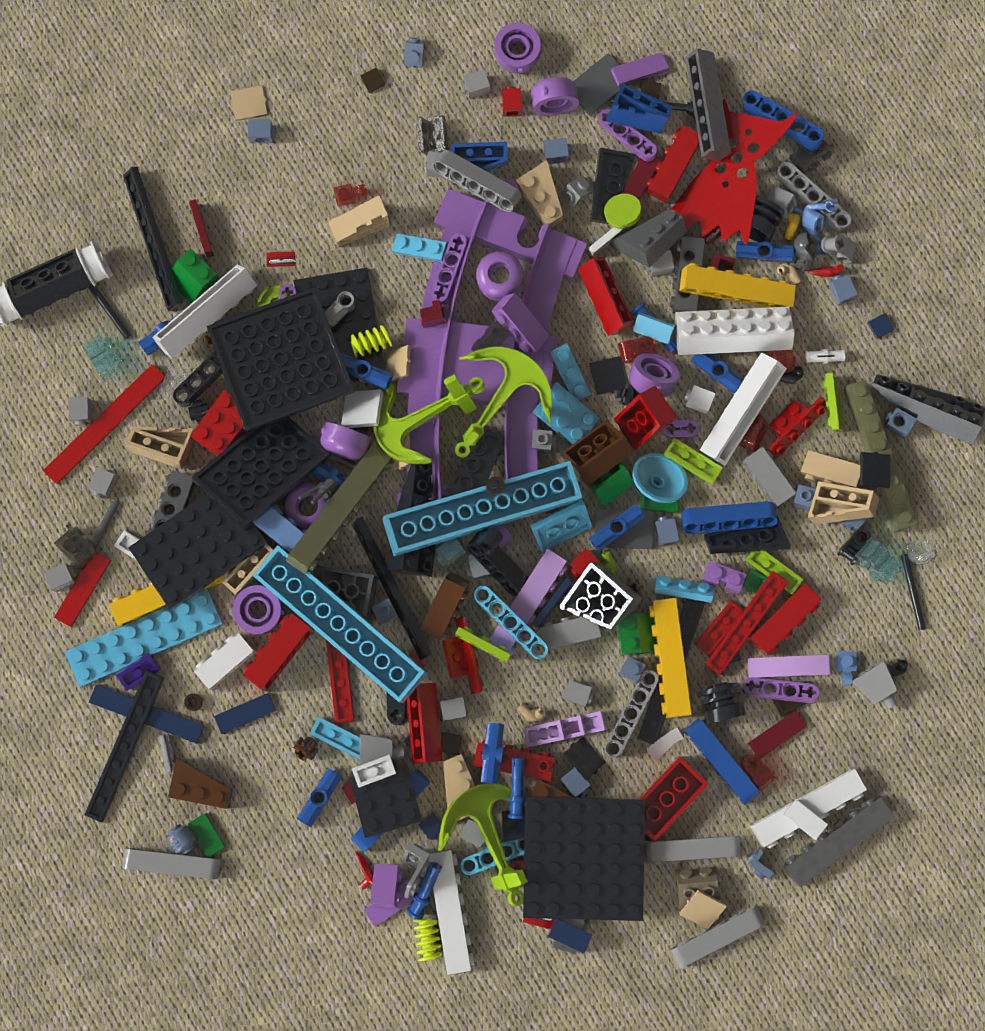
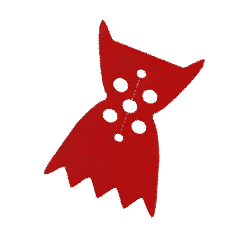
M723 99L722 103L728 138H735L737 145L734 148H730L731 154L720 161L712 160L703 168L671 210L683 216L686 229L699 221L703 237L715 227L720 226L722 241L724 242L732 234L740 230L742 240L746 245L751 231L757 190L754 162L781 138L792 125L798 113L780 122L731 112L726 100ZM747 129L752 130V133L750 135L745 134V131ZM751 143H757L759 150L755 153H750L748 146ZM735 153H741L743 159L739 163H733L731 160L732 156ZM720 163H724L727 167L725 172L717 173L715 167ZM746 168L748 175L745 178H738L737 171L739 169ZM728 181L729 186L724 188L722 186L723 182Z

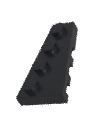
M606 148L599 149L590 217L591 222L609 224L604 214L605 205L612 197L621 194L636 154Z
M486 430L458 472L453 476L446 489L443 490L441 496L449 497L486 486L504 441V436Z
M778 516L777 524L772 527L717 531L704 534V540L710 554L790 549V543Z

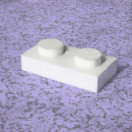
M390 755L352 768L358 787L396 774Z

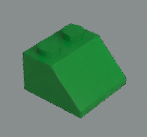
M191 248L176 261L172 268L179 292L191 304L219 280L217 274Z
M618 463L587 487L595 498L605 506L635 483L626 467Z
M649 613L630 614L617 625L620 656L654 652V644H657L656 636H652L651 625H654V618H650Z

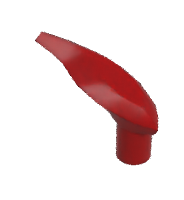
M838 264L836 267L824 266L818 269H810L807 272L821 277H833L839 275L844 270V266L842 264Z
M357 851L355 853L365 876L360 886L362 889H366L373 883L374 873L368 862Z

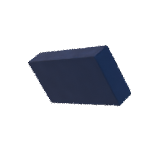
M556 918L548 937L585 954L592 934Z

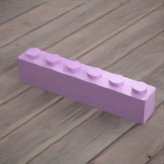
M549 549L546 550L510 606V609L526 625H532L537 617L534 614L537 608H543L547 601L544 597L548 592H553L557 586L555 580L558 576L562 577L568 568L565 566L567 561ZM508 618L505 624L509 628H514L517 622L514 618ZM498 625L490 637L491 644L496 647L501 645L509 650L508 653L512 656L516 650L513 647L516 640ZM525 631L519 635L521 640L526 634Z

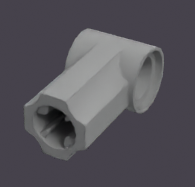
M347 291L341 292L337 300L324 312L330 327L333 328L348 312L354 310L356 303L352 293ZM344 299H351L349 305L341 304Z

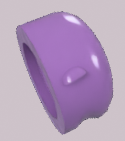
M511 23L498 32L495 38L494 52L497 62L505 70L512 73L526 72L533 68L540 57V38L537 32L529 25ZM514 44H521L526 47V50L523 54L515 55L510 52L509 47Z
M546 78L535 84L531 91L533 111L541 116L565 114L574 110L579 105L577 87L569 78Z
M501 251L490 253L480 259L481 262L477 267L476 279L481 292L486 297L494 301H500L505 295L513 293L517 295L519 292H522L524 271L520 261L514 255ZM498 268L506 269L509 272L508 280L502 284L493 282L491 275L494 270Z
M644 353L635 358L630 370L629 380L633 388L639 393L656 385L663 394V397H667L673 392L680 373L677 366L669 359L657 354Z
M326 422L321 430V445L327 451L341 457L358 460L363 458L370 449L371 438L352 429Z
M306 483L296 486L289 492L284 503L287 519L290 517L298 524L296 528L300 531L303 529L307 531L328 500V498L321 497L316 502L317 511L312 516H304L300 513L302 502L308 499L313 500L319 494V490L302 500H299V496L316 487L317 485Z
M261 585L249 586L243 589L232 602L233 616L236 623L244 631L252 634L267 633L273 630L280 623L282 616L285 615L283 602L269 589ZM257 600L263 601L267 607V613L261 619H257L251 614V605Z

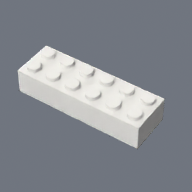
M789 307L675 312L674 330L678 355L792 350L794 328Z

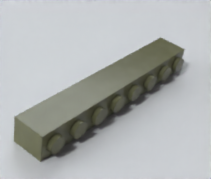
M866 379L847 385L844 392L865 451L870 453L877 451L879 454L890 455V488H879L893 530L897 532L913 527L917 524Z
M377 441L373 443L288 554L286 562L305 575L309 569L311 571L315 569L319 563L317 560L319 556H324L330 548L328 544L331 540L336 541L341 533L339 531L342 526L346 527L352 519L350 515L353 512H358L362 506V499H367L373 491L371 487L374 483L378 485L383 478L382 473L384 470L388 471L393 465L392 457L381 448Z

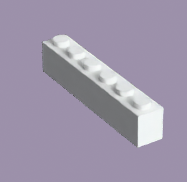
M237 264L152 338L169 357L174 358L180 355L183 349L189 344L194 343L201 333L208 331L206 326L223 318L230 308L237 306L244 296L251 294L257 284L248 271Z
M761 353L713 430L704 441L700 451L725 466L787 368L779 361Z
M851 769L797 800L820 819H823L830 815L828 811L834 808L839 810L847 805L846 801L850 799L855 801L863 797V792L867 789L857 771ZM793 802L750 825L761 847L767 846V848H771L778 844L777 840L784 836L787 839L795 834L794 830L799 827L783 815Z
M452 850L431 853L429 862H437L442 866L433 890L447 975L471 971V966L474 965L473 953L468 952V945H471L470 934H465L464 926L468 925L466 913L462 914L461 906L464 905L463 893L459 894L458 891L461 880L460 874L455 873L454 866L458 865L457 856L452 854Z

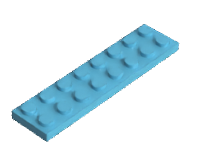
M205 589L196 593L172 611L168 607L160 609L65 651L76 681L81 688L127 667L147 653L153 656L221 626L223 623L209 590Z

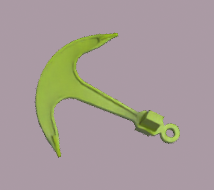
M493 346L475 350L459 357V360H496L504 367L505 377L479 421L470 425L463 435L464 441L456 445L455 453L457 456L466 457L469 455L470 446L476 445L484 434V426L514 390L521 385H531L537 389L543 410L549 424H551L552 393L550 384L541 367L528 355L509 347ZM461 446L466 448L464 453L459 451Z
M453 374L443 380L449 390L448 396L399 419L391 417V409L397 397L398 381H394L387 388L382 399L379 426H374L376 440L381 448L397 461L412 464L431 463L432 459L416 451L404 448L403 443L406 435L452 405H459L466 415L476 410L477 407L471 396L473 393L479 394L485 389L484 381L480 377H475L470 380L468 385L462 384Z
M492 783L471 787L459 794L446 810L441 824L438 850H443L454 831L457 821L461 817L467 816L473 819L499 869L498 874L490 878L494 889H503L509 892L507 897L511 906H520L523 904L524 893L517 889L518 886L527 883V879L523 870H514L508 866L491 814L492 806L497 800L510 802L508 798L511 795L512 788ZM515 895H517L518 897L517 901H515L514 899Z

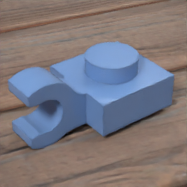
M836 652V672H842V686L852 685L851 672L857 671L856 652Z

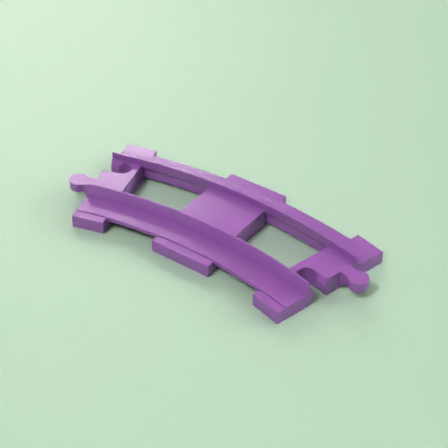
M503 180L519 190L518 185L513 180ZM448 188L435 218L434 226L444 230L440 241L449 244L451 237L459 233L466 237L468 244L448 302L442 305L446 323L424 328L420 319L407 318L403 347L411 346V362L409 365V376L398 379L397 394L409 396L408 415L448 396L449 390L443 380L453 374L462 384L467 385L472 378L480 377L485 383V389L479 394L473 393L471 398L475 404L488 406L504 380V367L496 360H459L461 356L486 347H509L528 355L541 367L551 388L554 361L549 351L556 348V336H550L537 352L525 353L519 348L516 340L507 333L506 328L452 322L460 282L473 242L499 252L510 253L517 259L532 265L522 302L547 333L562 279L564 277L573 281L587 248V243L555 231L547 223V225H542L538 234L539 242L532 248H524L518 243L517 239L525 231L528 224V219L525 216L513 211H503L486 200L482 202ZM459 239L458 242H455V244H456V246H457V248H456V250H455L456 252H458V250H457V249H458V246H459L460 244L463 245L461 239ZM456 256L449 257L448 264H456L458 258ZM433 262L422 309L433 306L431 293L442 262ZM446 273L442 276L441 280L449 282L452 275ZM440 284L439 286H441L442 290L440 294H436L438 299L445 296L443 294L444 287ZM521 385L516 388L501 406L505 408L504 445L506 478H501L502 480L538 470L537 449H532L533 430H537V416L532 412L541 399L537 389L531 385ZM440 413L410 432V450L432 459L434 501L445 498L441 496V493L448 486H441ZM396 493L397 506L399 504L401 493ZM553 509L535 515L553 513ZM505 524L491 527L501 532L503 540L499 546L501 549L505 548L510 541L509 530L505 527Z

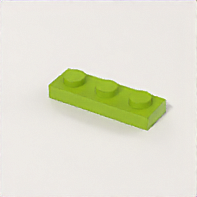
M827 373L825 374L826 380H823V385L828 394V398L825 400L826 407L830 411L828 425L833 431L842 432L844 428L837 375Z
M673 438L663 454L711 485L723 469L720 465L676 438Z
M751 551L744 560L766 577L774 571L787 580L788 584L783 590L790 595L794 593L803 581L800 576L766 551Z
M465 626L463 629L458 627L455 633L456 637L508 663L511 654L508 653L509 650L501 645H498V647L492 645L490 639L484 636L479 638L473 635L474 631Z

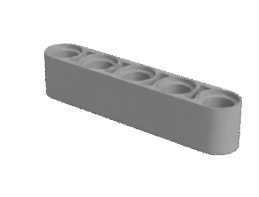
M442 151L433 163V169L436 173L503 211L511 212L522 197L521 192L517 188L451 151Z
M784 162L779 166L776 172V179L805 206L833 200L790 162ZM781 171H788L790 175L784 176ZM795 183H801L804 188L796 187ZM809 195H814V196H816V197H817V200H816V201L811 200V199L809 198ZM838 204L834 205L837 210L831 213H826L823 209L816 210L824 215V222L837 233L845 232L851 223V216ZM837 220H843L845 225H839Z
M647 670L642 673L604 746V752L608 757L615 758L620 756L658 683V675L654 671ZM646 674L653 676L654 682L652 685L644 682ZM636 692L644 693L645 700L643 702H638L635 699ZM628 709L635 710V719L627 718L626 711ZM619 726L626 727L627 735L625 737H620L617 734ZM611 743L618 746L617 754L609 753L608 746Z
M740 836L644 842L645 862L741 856Z
M125 848L122 868L218 879L221 859Z
M757 906L750 907L749 911L745 910L731 917V920L727 919L715 925L714 929L710 928L696 935V938L692 937L680 943L679 947L671 948L670 951L678 967H685L764 926L765 922Z

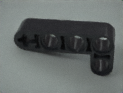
M494 528L476 532L467 545L468 551L509 594L517 596L528 580V576L499 546L503 540V535Z

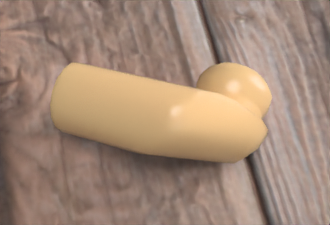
M781 264L777 267V274L790 278L793 285L803 282L795 267Z
M524 703L517 708L529 722L542 721L546 716V711L543 708L530 710Z

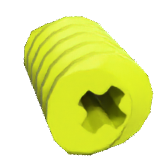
M380 325V332L375 327L372 334L369 330L365 331V336L359 332L358 339L353 334L351 335V345L356 358L357 352L363 357L364 350L372 354V348H374L378 352L379 345L384 350L386 349V343L392 347L388 331L383 325Z
M433 918L413 920V922L419 923L418 926L414 927V930L420 931L419 934L415 935V938L421 939L420 942L416 943V946L422 947L421 950L417 951V954L423 955L418 961L433 960L442 956V952L436 951L441 948V944L435 943L440 940V936L434 935L439 931V928L433 927L439 921Z

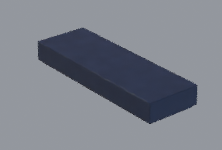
M568 578L564 580L533 621L532 626L539 629L572 585L571 580Z
M266 693L215 715L214 718L221 734H224L276 710L269 693Z

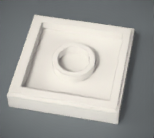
M381 389L355 391V393L347 395L345 397L341 426L346 428L379 426L384 392Z

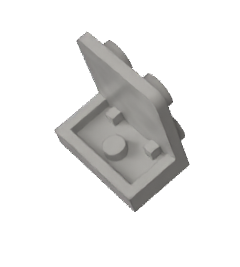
M410 842L405 849L402 862L413 867L416 871L406 887L404 897L407 899L410 894L414 896L419 887L420 878L424 879L431 863L428 861L430 854L424 851L422 846L418 844L413 845Z

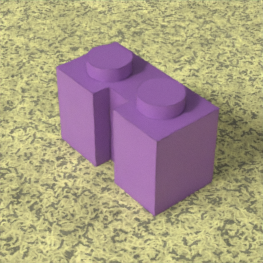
M709 561L701 581L713 586H717L718 583L724 584V590L739 594L747 574Z
M374 865L370 901L373 907L397 908V903L401 902V891H398V885L403 882V871H401L398 865Z

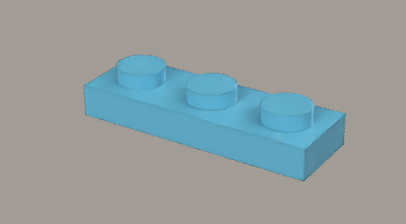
M396 234L391 251L399 255L442 262L448 243Z
M564 343L550 350L549 353L567 391L577 400L591 395L568 344Z
M656 576L654 593L712 603L713 585L685 579H674L667 576Z
M318 717L310 735L360 760V737Z

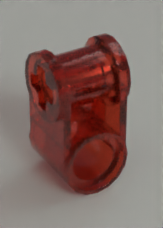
M649 336L622 341L617 345L622 363L624 364L634 362L635 358L640 354H653L655 351V342ZM643 344H647V346H649V349L646 350V348L643 347Z
M758 413L738 446L753 452L759 449L768 429V424L761 414Z
M746 754L741 758L740 765L759 791H762L776 780L772 771L757 755ZM748 759H754V766H747L749 763Z

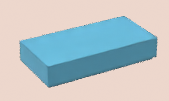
M639 313L633 332L669 344L675 325Z

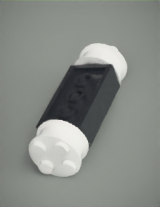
M91 241V245L83 249H72L7 279V283L5 281L2 282L3 285L0 286L1 326L8 327L9 322L18 318L23 320L25 315L32 314L40 308L50 306L52 303L67 298L77 291L85 290L88 286H91V283L95 287L96 282L105 278L110 280L113 274L106 257L101 253L98 242Z

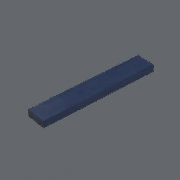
M96 684L88 703L126 717L134 698ZM153 706L146 725L198 744L204 729L202 724Z

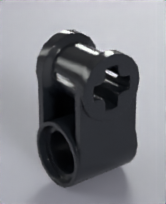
M860 528L853 532L837 552V555H842L853 566L870 542V532L865 528ZM858 533L865 535L864 543L857 540L856 536Z
M386 692L387 718L391 724L401 725L406 717L407 699L404 703H399ZM395 711L402 715L398 717V721L391 717V715L395 714Z

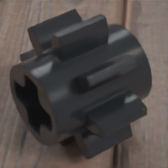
M624 384L623 389L618 388L617 398L620 399V404L627 406L640 393L632 385Z
M201 399L192 401V406L188 407L191 421L196 420L198 424L209 410L208 403L203 404Z

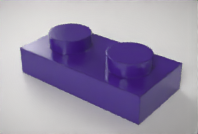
M147 653L117 672L116 676L126 691L142 681L146 670L156 673L160 668L151 654Z

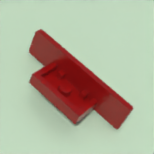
M822 396L809 408H806L794 399L768 425L774 433L780 436L768 448L774 459L782 455L793 442L798 440L799 436L806 429L811 427L819 416L825 413L827 409L826 401Z
M466 615L455 619L457 629L458 627L463 629L464 626L470 629V623ZM458 637L443 640L442 645L450 679L467 676L471 694L482 692L483 681L478 671L479 663L474 653L475 646Z

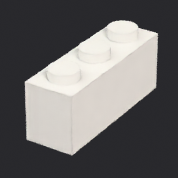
M241 634L231 635L226 640L227 644L222 648L220 646L211 653L212 657L207 661L204 659L197 664V669L194 672L209 690H213L256 653Z

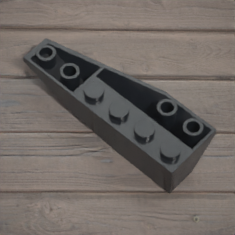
M878 374L875 376L872 386L899 409L939 432L971 445L974 444L985 418V408L982 405L973 404L960 396H954Z
M432 462L428 464L411 463L400 496L397 512L434 501ZM436 544L398 556L393 555L390 547L388 571L432 577Z

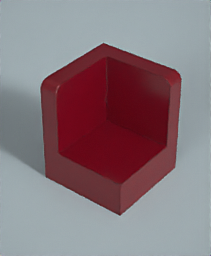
M714 253L710 267H716L719 271L724 272L732 270L736 259Z
M440 300L432 301L433 306L420 309V320L424 328L446 323Z

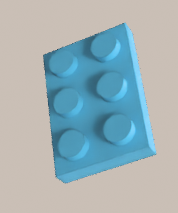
M555 382L551 387V424H549L541 401L532 413L573 445L591 431L599 417L560 384Z
M582 500L530 525L541 553L593 528L586 506Z

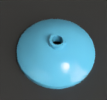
M645 454L636 461L633 467L632 475L635 485L641 493L651 500L660 503L675 502L687 490L688 478L684 469L663 454Z

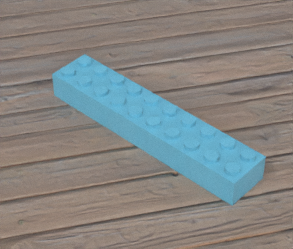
M571 461L503 480L504 489L499 495H490L486 491V487L483 486L384 515L382 520L393 555L398 556L578 502L582 499V495ZM493 483L491 489L498 491L499 483Z
M277 546L252 576L399 703H404L428 672L311 571H308L305 575L286 562L289 552Z

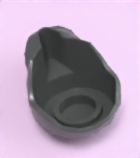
M807 232L799 234L793 245L794 252L798 257L795 266L802 271L810 270L815 260V255L810 249L813 241Z

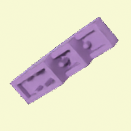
M830 655L748 658L749 678L831 675Z
M603 711L523 728L527 748L605 731L607 728Z

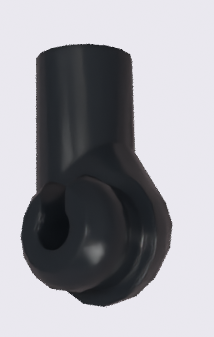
M796 366L791 372L784 373L779 381L794 384L802 379L804 369L801 366Z
M899 660L898 663L892 666L887 664L892 676L896 677L904 674L907 671L908 662L906 660Z

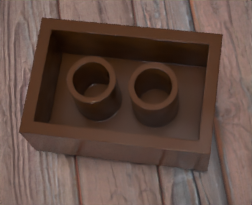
M606 420L564 450L561 455L565 462L571 461L575 475L588 486L622 460L626 459L633 451L625 436Z

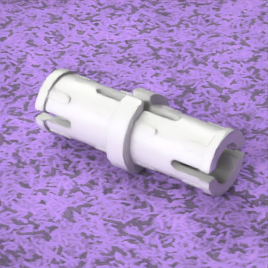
M823 349L822 351H806L805 361L806 363L823 362V364L837 361L845 362V350L828 351ZM833 355V357H817Z

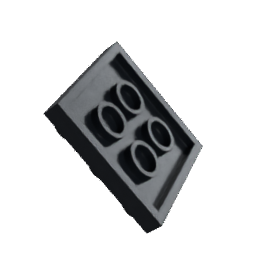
M407 763L394 767L396 774L362 787H358L355 778L350 780L365 838L423 821Z

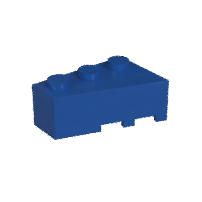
M622 83L606 122L661 134L673 106Z
M507 142L451 144V152L487 172L508 164Z

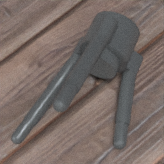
M327 479L324 483L320 482L316 487L299 496V500L319 490V494L311 503L315 504L321 497L328 498L324 505L325 507L339 487L334 480Z

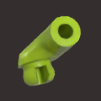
M610 550L602 551L601 555L604 560V566L616 575V563Z

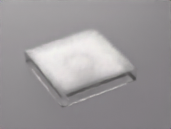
M173 360L157 395L176 403L173 399L174 390L194 369ZM195 380L192 387H199L201 380ZM181 394L179 401H184L187 398V394Z

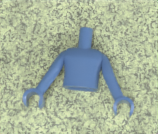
M838 199L829 200L826 203L808 204L804 210L797 206L793 210V213L799 214L802 218V228L811 234L819 244L815 248L818 256L827 253L822 250V239L818 235L823 228L825 217L816 210L836 211L837 208L834 205L838 204Z

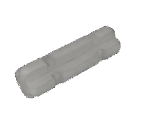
M165 734L159 736L158 739L159 744H162L160 749L163 763L165 762L166 764L164 765L165 772L171 773L174 771L175 763H173V760L175 758L172 745L169 743L171 742L170 735Z

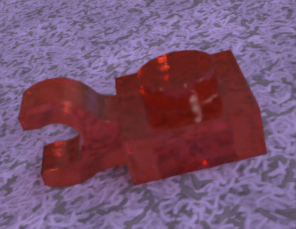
M350 183L333 188L338 207L356 203V197L367 195L365 184L352 188Z

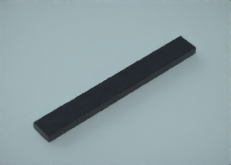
M131 167L123 174V178L168 311H174L183 302L138 167Z
M363 517L357 518L352 527L419 659L423 660L430 656L432 652L391 572L388 571V566Z
M686 598L681 611L679 624L684 662L706 603L705 601ZM661 675L658 677V683L654 689L637 739L652 745L658 741L666 718V714H662L661 703H664V695H660L659 683H662Z
M146 670L84 814L85 816L101 823L104 822L165 677Z

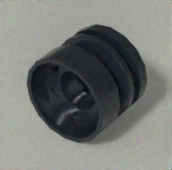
M756 196L749 239L758 243H770L776 232L775 227L779 226L780 220L784 216V210L773 201Z
M723 682L708 686L698 692L699 697L708 695V700L700 702L701 705L711 706V709L703 712L707 725L746 715L744 703L733 701V698L741 695V693H731L730 690L739 687L738 682Z

